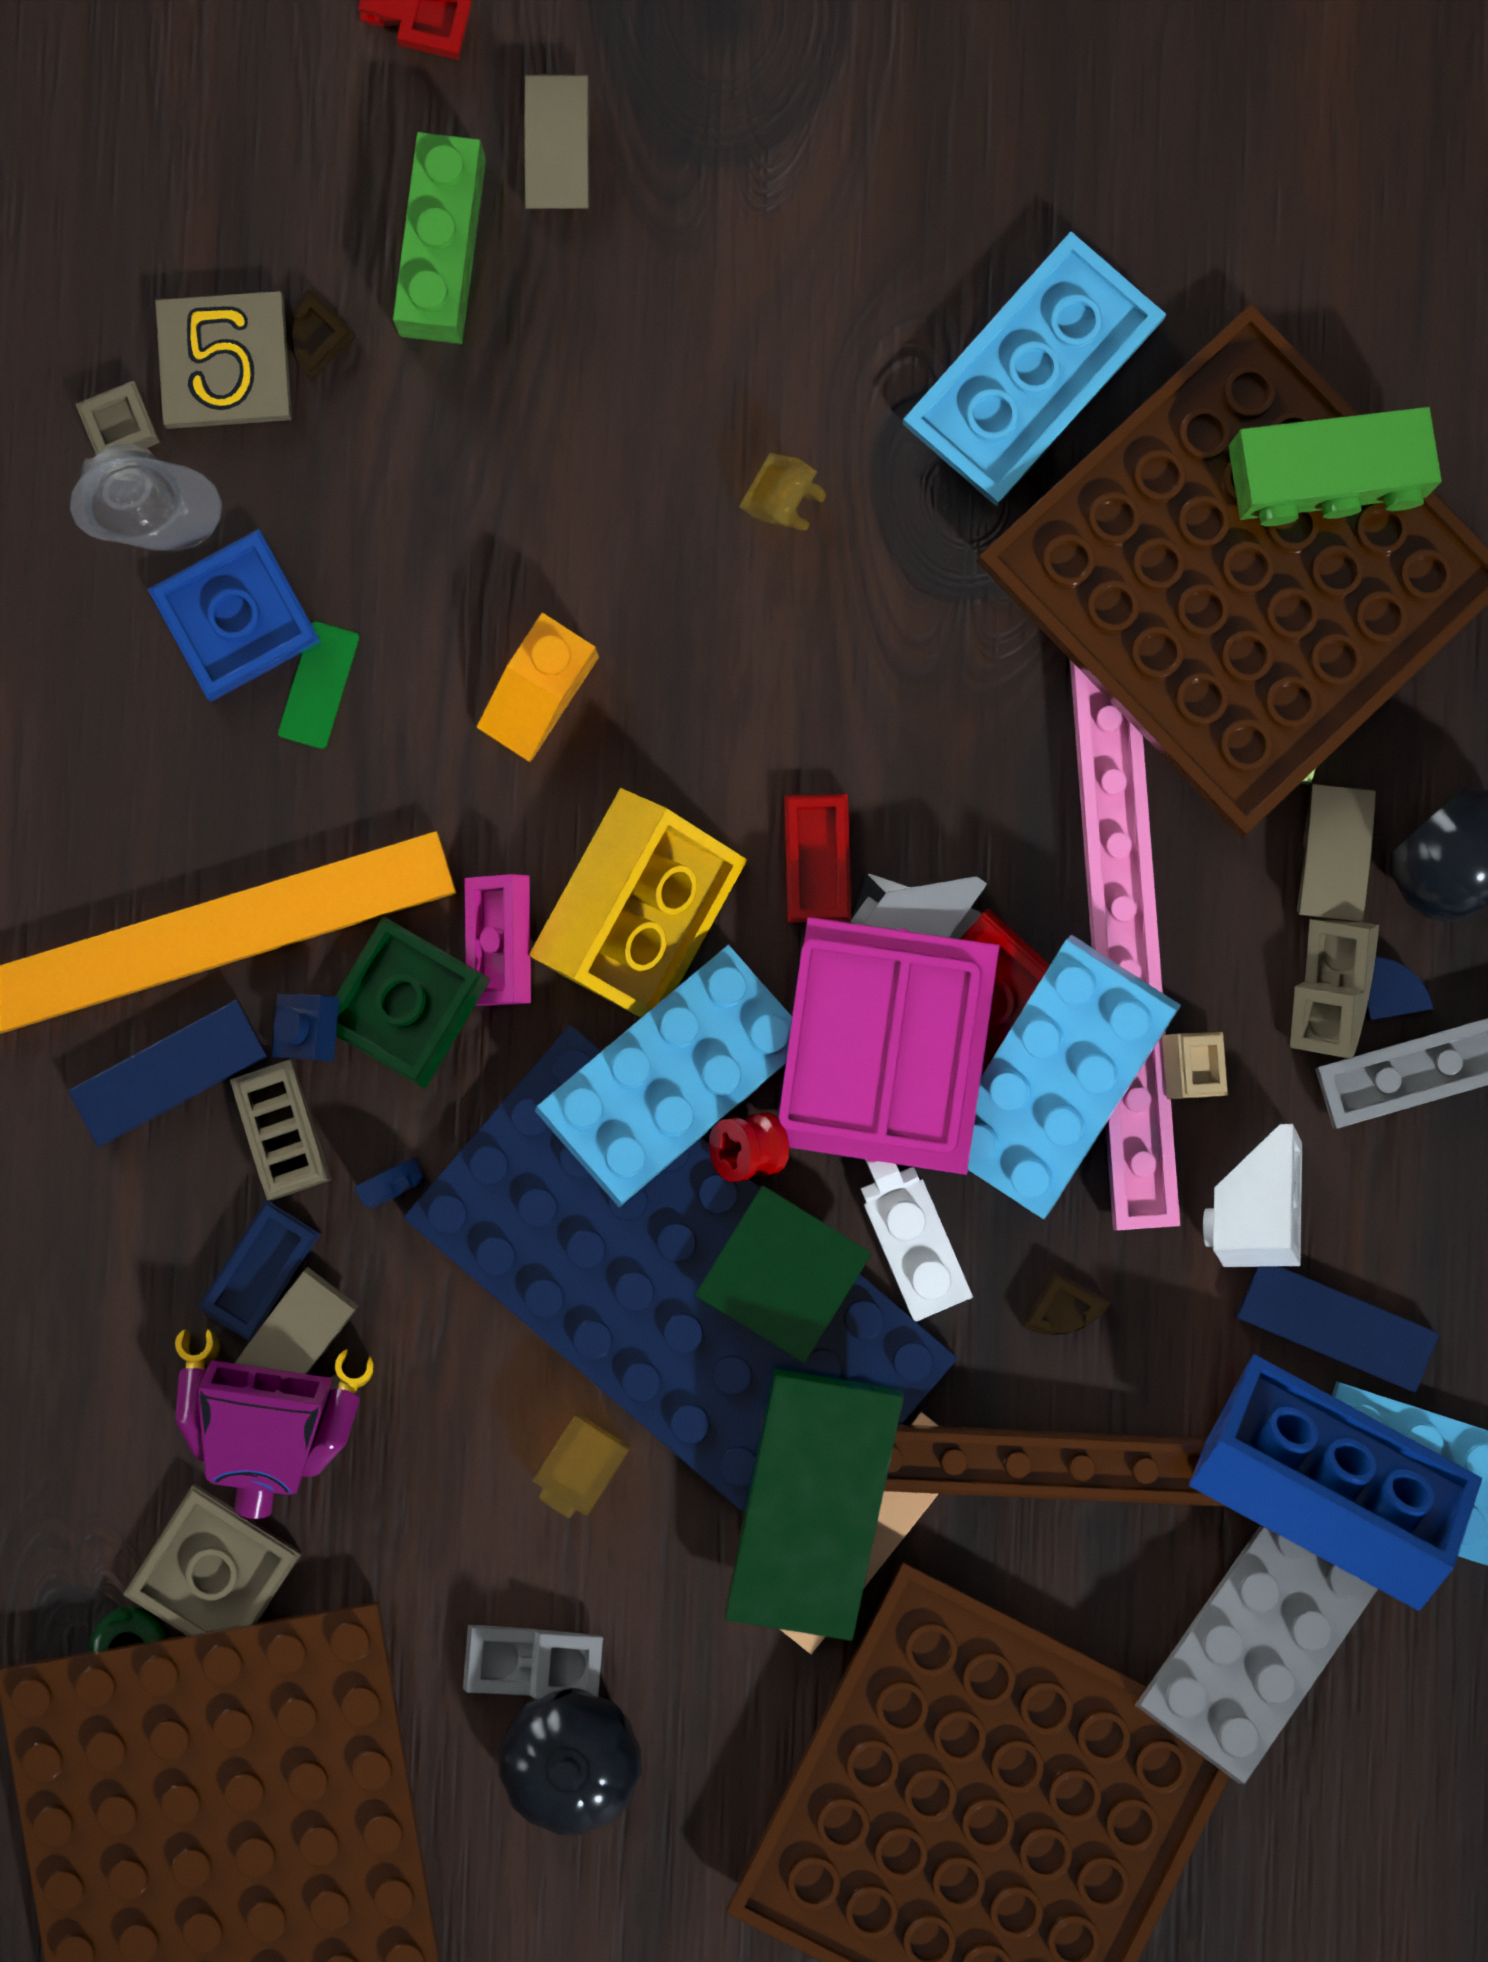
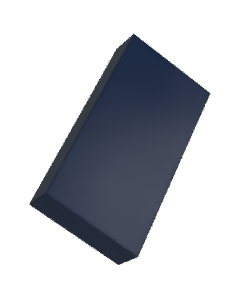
M265 1200L197 1308L243 1338L251 1341L275 1309L322 1233L272 1201Z

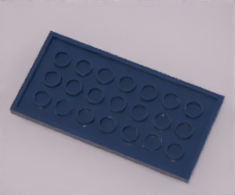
M570 1024L403 1218L743 1513L745 1512L760 1439L761 1418H764L774 1368L900 1389L904 1399L898 1424H902L958 1358L861 1274H859L805 1363L696 1297V1292L754 1200L760 1187L751 1179L739 1182H729L722 1179L711 1162L709 1143L701 1137L619 1208L535 1112L536 1107L602 1052Z

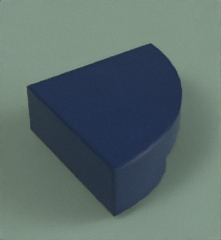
M1376 956L1366 1009L1367 1021L1434 1009L1426 987L1411 970L1396 961Z
M416 1157L390 1168L354 1188L364 1207L375 1209L425 1182L424 1178L427 1176Z

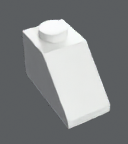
M1280 1124L1214 1189V1208H1206L1204 1211L1203 1234L1206 1247H1213L1223 1267L1300 1266L1302 1141L1293 1124Z

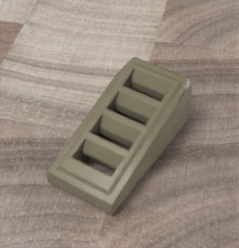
M291 1059L230 1080L267 1200H275L332 1180ZM282 1081L284 1082L286 1094L253 1104L250 1092ZM291 1106L293 1118L261 1128L259 1116ZM295 1130L299 1131L301 1142L269 1152L266 1140ZM306 1154L308 1166L279 1176L277 1175L274 1164Z

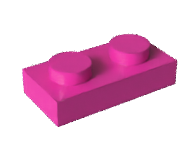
M508 874L465 878L466 965L491 979L475 1006L531 1003L530 956H528L530 953L529 875Z

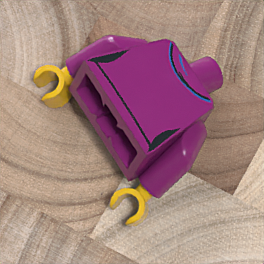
M184 1329L177 1335L175 1341L176 1351L180 1357L186 1360V1368L180 1370L178 1376L175 1423L193 1456L204 1462L206 1479L212 1484L236 1487L234 1511L238 1515L249 1519L268 1517L272 1513L274 1493L296 1494L303 1477L319 1475L347 1444L360 1403V1398L356 1395L358 1387L364 1386L369 1382L373 1374L374 1364L372 1358L369 1356L367 1370L364 1375L353 1379L347 1377L342 1371V1364L346 1359L348 1349L341 1352L335 1363V1373L339 1384L337 1389L330 1390L332 1378L214 1361L219 1354L220 1343L216 1334L207 1329L205 1336L206 1348L199 1355L193 1356L189 1352L190 1331Z

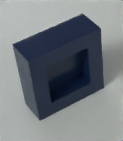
M277 993L272 1057L334 1061L339 997Z

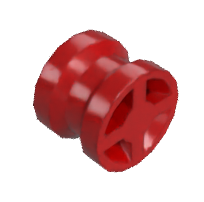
M769 1112L751 1114L744 1120L739 1117L720 1120L714 1125L710 1134V1159L716 1172L722 1179L729 1182L749 1180L754 1174L759 1177L778 1174L784 1169L788 1161V1135L785 1128L780 1124L779 1119Z

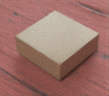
M1223 1032L1162 1035L1167 1099L1228 1095Z

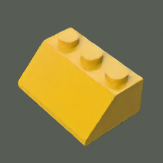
M620 788L528 956L635 1016L642 1018L679 986L747 859L669 809Z

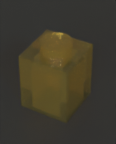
M577 1412L533 1479L534 1483L543 1488L538 1498L571 1518L575 1510L587 1516L631 1446Z

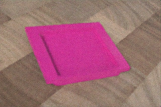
M808 917L804 945L801 951L779 1112L780 1124L785 1128L788 1135L789 1148L866 1159L871 1163L880 1161L967 1175L1000 944L911 932L907 928L897 930Z

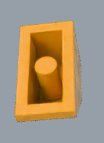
M541 613L506 666L477 725V729L526 761L531 762L598 660L599 656L596 647L546 614Z

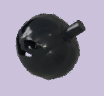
M1464 787L1391 852L1393 880L1406 903L1425 918L1451 923L1471 918L1480 909L1488 906V790Z
M578 1688L554 1691L541 1699L527 1703L511 1720L498 1751L499 1777L506 1790L511 1807L527 1822L559 1836L582 1835L600 1826L614 1822L630 1804L635 1787L642 1774L641 1748L636 1740L630 1721L614 1702L603 1697L594 1696L590 1692Z

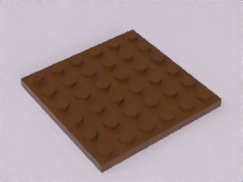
M1252 304L979 555L976 561L1241 838L1252 830L1488 605V548L1433 491L1427 498H1424L1423 505L1401 511H1387L1385 503L1361 505V512L1334 519L1323 518L1322 510L1298 513V520L1277 526L1260 525L1259 518L1240 520L1228 447L1240 429L1359 415Z
M901 1560L726 1907V1913L822 1962H1138L1229 1776L1135 1706L1148 1685Z
M379 1601L262 1621L241 1627L233 1626L210 1630L201 1634L182 1635L152 1642H142L106 1650L90 1651L0 1667V1700L45 1962H441Z

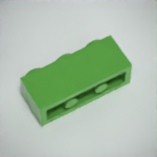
M417 132L393 321L400 337L462 344L486 163L480 139Z
M1430 407L1240 429L1228 446L1240 520L1259 518L1260 525L1277 526L1291 523L1299 519L1298 513L1322 510L1323 518H1342L1361 512V505L1385 503L1387 511L1412 509L1423 505L1424 498H1427L1442 482Z

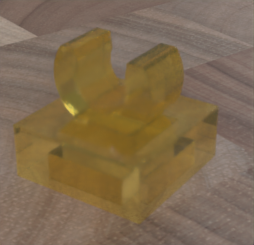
M769 453L739 508L757 520L807 531L810 523L799 517L796 512L797 506L803 496L814 501L823 502L826 494L819 485L811 483L817 473L815 469L799 458Z

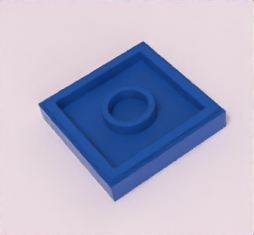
M259 529L148 589L207 700L210 702L321 642Z

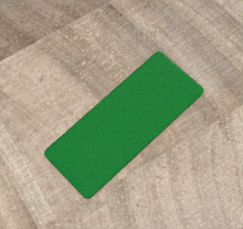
M314 621L311 624L321 642L302 652L278 735L295 742L325 749L357 648L359 635Z

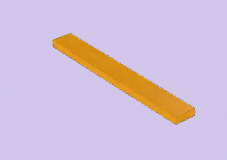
M435 831L0 965V1034L456 894L457 892L439 833Z

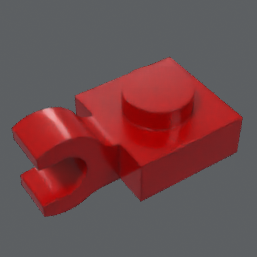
M360 0L358 11L361 14L359 20L381 27L398 26L397 44L399 46L459 60L473 0Z

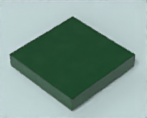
M383 916L335 996L339 997L336 1036L414 1084L426 1089L491 979Z
M762 1185L695 1296L805 1363L869 1260L872 1252Z

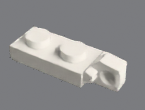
M865 1159L875 1183L861 1188L866 1201L863 1205L912 1319L917 1322L973 1298L923 1179L919 1180L915 1168L910 1167L899 1172L896 1164L880 1161L871 1163Z

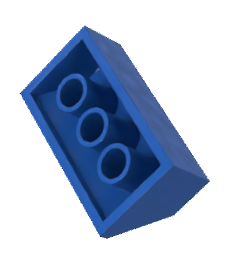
M1254 1354L1209 1434L1188 1486L1420 1611L1455 1566L1482 1477Z

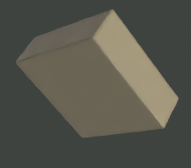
M134 380L76 404L97 459L102 466L160 443L139 387Z

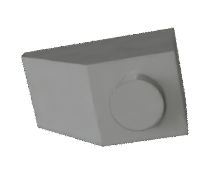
M976 876L888 891L879 903L868 897L850 923L897 930L907 928L911 932L950 937L987 883Z

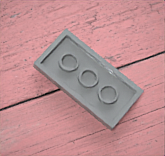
M1260 1525L1135 1706L1237 1783L1245 1784L1378 1589Z

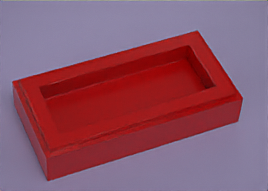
M848 794L784 796L788 924H807L808 917L851 922Z

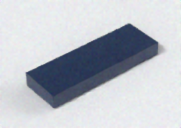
M235 1000L68 1090V1093L97 1147H102L269 1057L240 1001Z
M1260 1266L1255 1268L1235 1316L1237 1319L1414 1393L1418 1389L1440 1333L1280 1266Z

